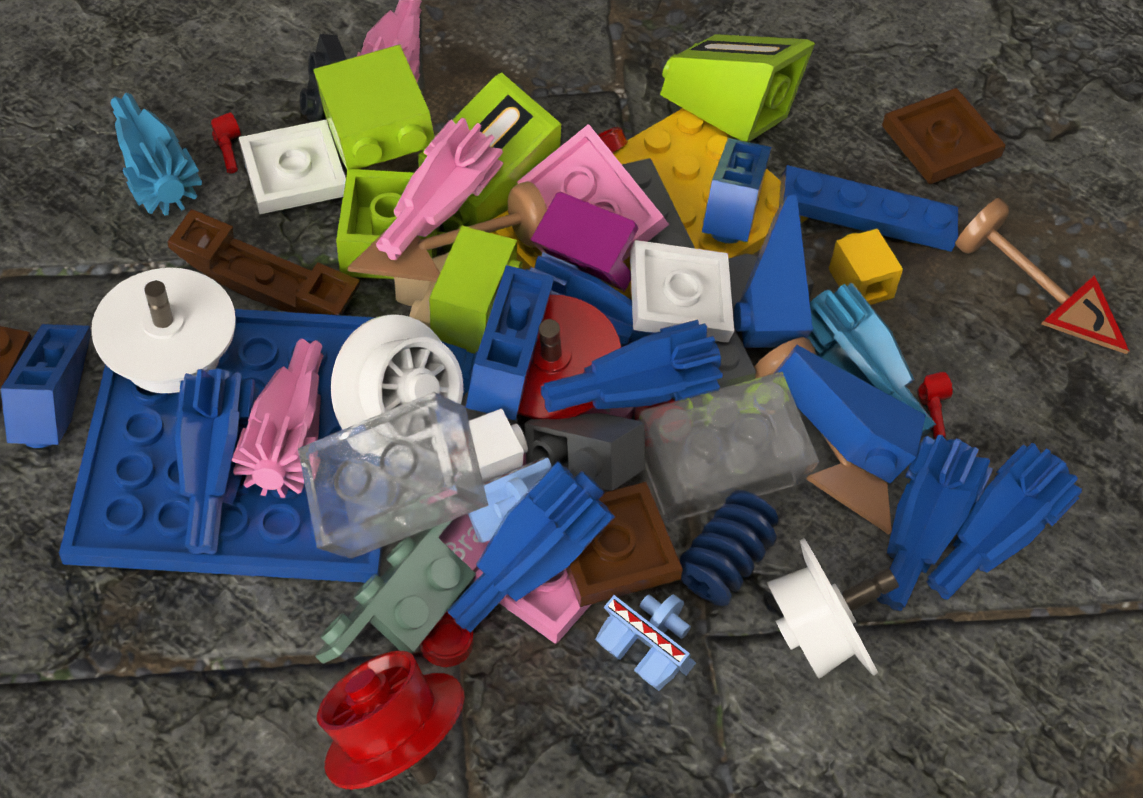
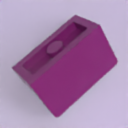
M563 192L556 193L530 239L542 253H547L579 266L578 269L592 275L624 292L631 281V271L622 261V258L638 231L637 224L633 220Z

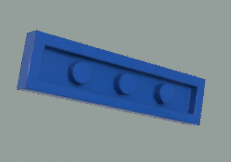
M786 165L781 176L779 207L787 195H797L800 216L863 231L878 228L883 236L950 252L953 250L958 239L957 206Z

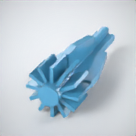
M125 93L122 99L114 96L110 104L114 109L113 113L117 119L115 128L126 168H123V173L128 180L126 183L139 206L144 204L147 212L150 214L159 205L163 214L169 215V203L174 202L177 203L181 211L184 210L185 207L180 200L181 197L184 195L196 199L197 194L192 186L202 185V181L197 174L199 169L186 148L182 150L173 130L155 114L146 109L141 111L131 94Z
M850 283L848 286L845 284L841 285L834 294L829 289L816 296L810 302L813 331L807 338L814 346L817 355L925 414L921 437L927 435L936 423L907 388L915 379L892 331L878 313L875 312L853 283Z

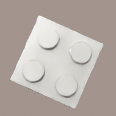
M327 120L239 137L241 152L259 214L343 197L346 178Z
M635 240L630 250L633 330L656 333L660 332L661 328L698 320L699 325L704 323L707 325V337L714 336L715 341L728 343L734 333L728 253Z

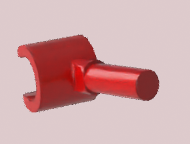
M229 112L212 119L211 126L213 129V141L222 150L226 171L229 174H233L238 171L230 140L241 137V132L234 115Z
M946 372L927 375L917 391L920 402L927 405L930 417L936 423L932 428L934 440H936L938 435H943L946 438L940 401L950 399L953 394L952 383Z

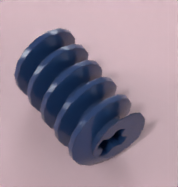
M735 490L729 494L725 504L715 512L714 518L705 524L702 533L694 538L691 547L680 556L679 561L683 569L681 581L696 595L712 604L723 607L728 605L732 598L730 591L740 590L743 586L742 576L747 577L751 575L755 567L753 562L763 560L766 553L765 548L773 546L776 542L777 535L773 527L778 524V516L775 509L759 496L744 490Z

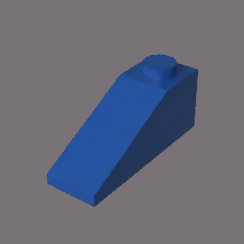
M728 138L712 179L702 227L703 233L712 234L715 240L723 243L748 242L772 147Z
M787 195L777 210L741 299L735 304L734 325L736 331H742L744 348L778 347L793 339L807 338L813 331L797 195Z
M506 265L474 361L465 408L484 413H491L502 408L507 419L516 421L539 338V326L544 319L554 277Z
M41 324L0 388L7 443L26 444L32 448L59 445L72 420L91 336L90 326Z
M799 345L794 347L772 375L771 380L847 461L891 483L917 457L926 417L920 411Z

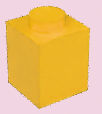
M877 228L860 234L851 233L842 239L836 240L829 271L839 288L843 284L848 286L850 283H853L867 302L873 305L895 297L903 268Z

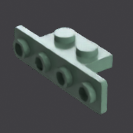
M460 494L445 504L438 499L430 505L417 521L423 528L413 540L406 536L388 554L386 560L391 566L380 578L377 574H374L356 592L354 599L359 604L348 617L344 613L340 614L324 630L320 638L326 643L315 656L321 663L324 664L339 657L368 622L400 651L413 653L476 575L464 561L438 538L465 506Z

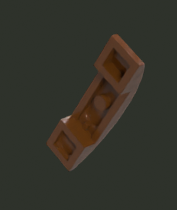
M193 209L188 212L167 241L169 249L203 274L241 295L285 312L342 315L360 286L359 279L317 262L311 271L235 239L233 226Z

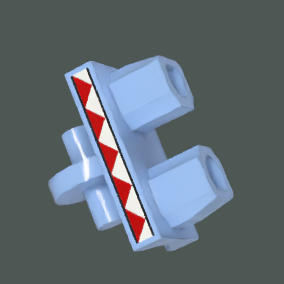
M542 457L460 493L479 542L484 543L491 540L507 512L552 467L548 457Z
M648 594L640 603V608L652 616L649 622L615 595L604 606L610 616L604 622L595 640L619 660L622 659L637 638L651 649L634 671L656 690L660 691L679 671L687 676L696 664L690 658L689 652L664 634L669 629L682 639L691 628L689 624L678 617L683 608L684 601L676 595L669 596L661 604Z

